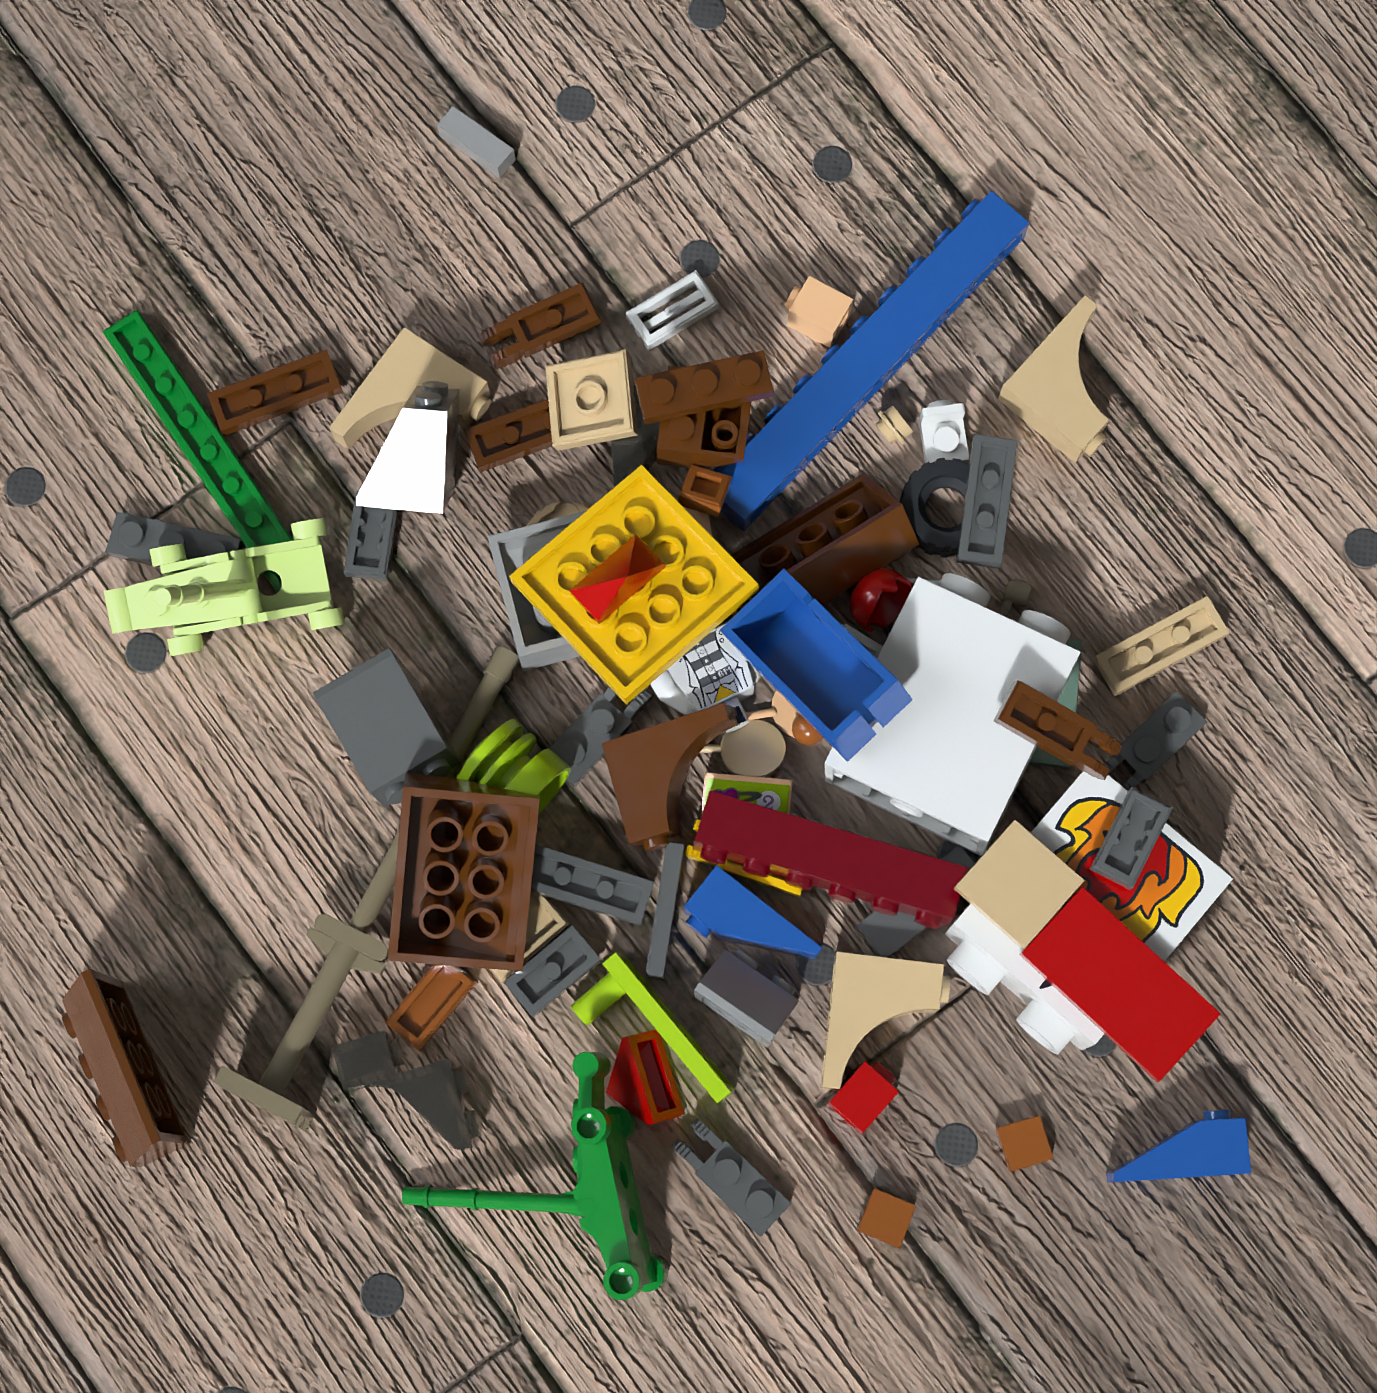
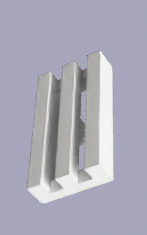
M697 270L627 311L626 319L630 325L634 326L635 332L639 338H642L645 347L649 351L719 309V303ZM693 286L697 287L698 290L686 298L674 303L643 323L640 318ZM705 299V302H703L702 304L698 305L697 307L693 308L692 310L688 311L687 313L683 314L682 316L663 326L654 333H649L656 327L660 326L661 324L665 323L666 321L670 320L671 318L675 317L676 315L695 305L699 301Z

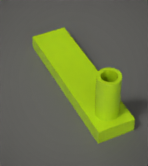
M615 952L602 963L609 973L571 1005L578 1018L588 1026L624 994H627L716 1103L723 1101L736 1090L623 952Z

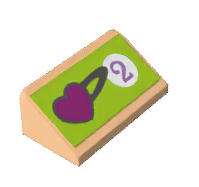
M705 773L701 817L709 791L787 814L790 813L792 780Z

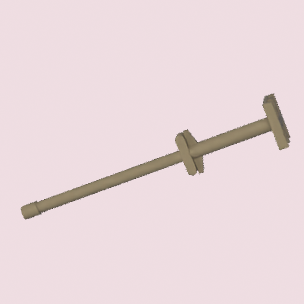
M498 646L483 672L484 677L449 739L460 763L502 686L507 684L519 661L518 655L505 647ZM459 765L452 768L446 777L453 778ZM399 832L348 925L330 915L320 914L315 919L317 930L312 927L308 930L307 937L328 957L259 1083L257 1084L224 1066L220 1068L213 1081L231 1094L307 1132L315 1116L302 1106L282 1097L350 970L355 969L382 974L386 967L382 963L388 961L389 950L387 946L367 934L394 887Z

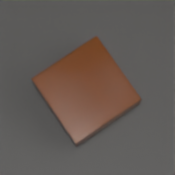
M691 464L680 491L678 502L683 507L719 517L731 486L732 476Z
M1040 1115L995 1128L1009 1172L1054 1159Z
M873 1188L857 1231L900 1249L916 1205Z

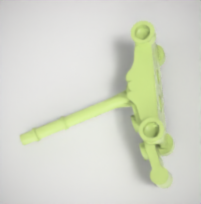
M325 518L292 523L291 529L294 541L246 548L190 560L186 558L184 544L150 549L152 566H160L163 577L104 591L112 634L173 625L174 638L167 639L170 656L204 650L201 633L307 613L311 630L345 624L342 607L334 608L323 553L321 537L328 535ZM267 570L276 572L282 580L280 591L272 596L262 594L257 585L259 575Z

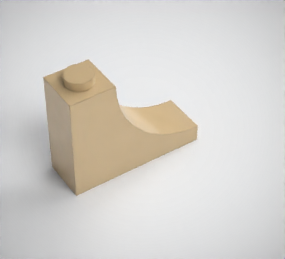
M1086 295L1006 381L998 398L1000 402L1074 463L1084 453L1092 457L1107 439L1103 431L1109 421L1091 400L1080 374L1078 353L1081 335L1092 321L1098 307Z
M404 327L330 425L329 429L335 441L349 450L361 436L383 422L398 418L416 386H422V383L428 381L444 382L448 384V389H460L458 424L467 429L473 419L478 421L484 416L491 404L488 383Z
M836 952L834 956L820 1089L840 1090L843 1073L852 1052L858 1043L877 1026L906 1014L936 1013L940 1009V1003H948L951 979L949 976H943L944 964Z

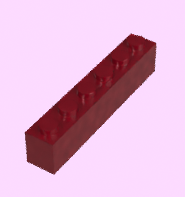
M709 791L693 845V850L701 852L699 857L706 861L724 865L726 860L743 864L742 870L749 874L768 877L770 872L786 877L785 883L792 887L803 890H811L812 885L829 890L828 896L833 899L847 903H854L855 898L872 903L871 909L876 912L891 916H897L898 911L915 916L914 922L935 929H939L941 924L948 926L954 919L960 899V894L954 890V887L966 875L968 869L965 866L713 791Z

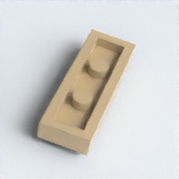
M1206 596L1094 657L1093 661L1113 695L1117 696L1225 638L1230 632L1211 600Z

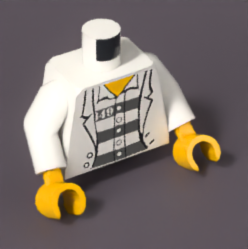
M737 610L732 613L733 617L737 614ZM722 625L711 631L650 685L659 700L684 715L721 703H726L736 708L740 725L726 730V733H730L750 722L740 702L754 694V684L759 681L761 674L721 633L720 629L724 626Z

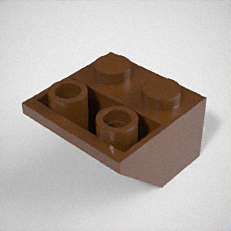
M668 365V371H669V370H673V369L683 368V367L669 366V365ZM751 402L660 421L657 442V464L690 468L692 464L702 468H710L744 462Z

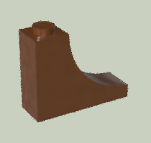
M721 703L602 743L629 844L640 847L644 846L645 851H653L666 847V844L670 842L669 838L682 834L679 819V800L685 776L696 756L711 740L726 730L740 725L736 708L726 703Z

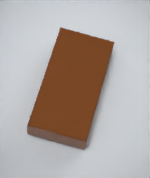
M433 964L385 1023L421 1052L476 986L477 982L458 966Z

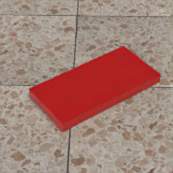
M1084 887L1078 890L1019 954L1156 1082H1160L1221 1015L1218 1010Z

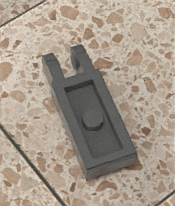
M608 687L603 695L600 693L550 746L549 749L571 767V772L566 781L572 787H576L605 756L602 743L623 736L633 726L632 721L649 704L654 696L647 689L643 690L622 713L612 704L619 696Z
M1176 691L1121 743L1122 748L1119 754L1113 755L1104 764L1110 770L1108 775L1113 774L1115 768L1122 762L1134 775L1127 781H1123L1120 785L1129 791L1131 787L1135 788L1140 782L1144 784L1207 721Z
M696 1118L691 1124L693 1132L703 1141H707L716 1151L703 1163L694 1154V1150L684 1141L677 1139L671 1147L696 1170L695 1175L761 1237L792 1203L726 1140L722 1142L703 1122Z

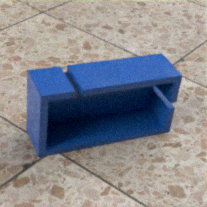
M785 569L720 629L721 633L737 651L847 762L876 735L872 727L877 722L884 728L913 700L899 680L815 598L813 599Z

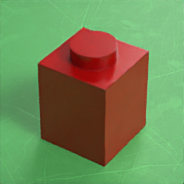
M864 1061L827 1105L858 1133L862 1134L899 1093L892 1086L896 1078L878 1062H875L871 1067Z

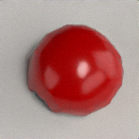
M883 568L872 571L864 576L854 588L849 608L855 622L869 632L874 630L870 624L887 628L898 618L914 584L892 569Z

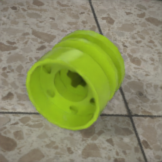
M511 719L480 742L468 757L457 779L540 796L539 815L559 792L571 772V767L549 748L530 759L529 756L537 739L532 733L521 737L524 730L523 726L517 720Z

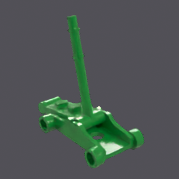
M579 1053L574 1058L572 1064L573 1072L579 1077L578 1098L573 1103V1118L571 1121L572 1134L578 1141V1145L574 1146L572 1157L573 1168L577 1172V1185L573 1191L562 1194L489 1191L480 1190V1188L475 1187L472 1190L433 1188L432 1185H426L425 1187L405 1186L402 1191V1203L404 1205L424 1206V1208L439 1206L471 1208L473 1211L497 1209L556 1212L581 1216L582 1218L579 1219L580 1228L590 1234L597 1242L607 1268L603 1277L604 1288L616 1300L633 1298L640 1291L651 1292L657 1290L665 1284L668 1277V1268L665 1261L660 1256L650 1252L627 1140L634 1134L636 1129V1119L633 1113L623 1106H610L605 1109L604 1077L610 1072L611 1064L608 1057L603 1053Z

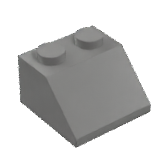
M737 949L733 955L724 950L694 989V997L768 1048L798 1005L799 1000L792 996L796 989L776 975H773L771 980L756 971L759 964L744 952Z

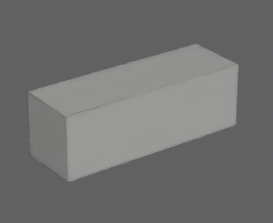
M454 106L449 109L437 124L440 137L499 179L516 160L512 147Z

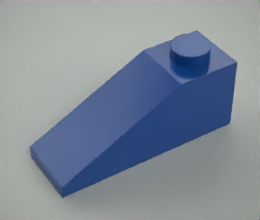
M717 865L683 907L684 913L689 916L685 923L705 939L711 933L718 940L810 959H816L822 950L821 946Z
M1231 1110L1203 1112L1204 1120L1187 1124L1106 1174L1107 1183L1251 1173L1246 1118L1232 1119Z

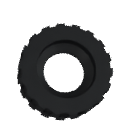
M939 458L932 463L928 461L918 471L915 470L910 475L909 481L904 485L900 503L903 505L919 542V545L915 547L925 550L926 554L931 556L936 554L943 558H948L949 555H956L957 557L961 523L951 528L937 526L928 518L925 505L930 494L941 488L954 489L965 498L969 463H963L961 459L953 458V460Z

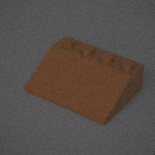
M405 773L388 961L523 972L540 796L452 777Z
M92 969L81 972L62 999L66 1009V1013L62 1014V1021L72 1039L77 1037L83 1053L78 1056L79 1062L86 1077L89 1080L94 1078L100 1092L99 1095L95 1096L96 1104L104 1120L108 1121L111 1119L117 1136L112 1138V1142L118 1157L122 1162L128 1161L130 1167H142L190 1145L123 982Z

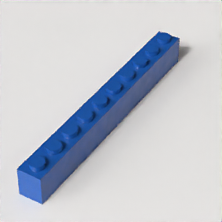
M993 191L982 201L978 198L974 199L962 213L961 218L963 221L954 230L948 227L939 235L933 244V247L936 249L926 259L920 256L911 264L905 274L908 278L898 288L892 285L883 293L877 303L880 307L870 317L864 314L856 321L849 331V334L852 336L842 346L837 343L828 350L821 360L823 366L813 376L807 373L800 379L792 391L795 395L784 406L782 403H778L765 417L764 422L766 425L757 435H754L752 432L747 435L744 462L717 466L713 470L732 476L731 486L721 512L743 532L1024 240L1030 222Z

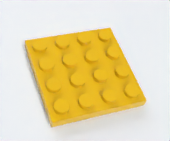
M642 465L509 576L512 584L626 705L759 591L758 583ZM636 534L665 563L666 567L604 621L598 624L570 594L569 590Z

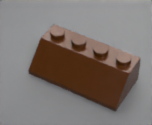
M863 473L733 553L731 557L758 583L759 591L752 598L785 569L813 599L815 598L824 606L830 603L835 596L858 584L867 574L902 558L907 551L919 545V542L903 505Z

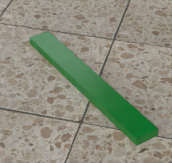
M139 310L133 311L103 330V334L246 547L252 548L294 541ZM272 570L265 571L264 574L278 593L282 586L280 576Z

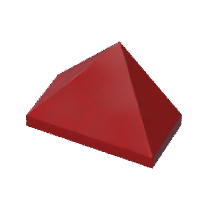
M635 534L569 590V592L600 624L666 566Z
M656 1029L629 1035L621 1039L606 1094L647 1125L685 1115L661 1035Z

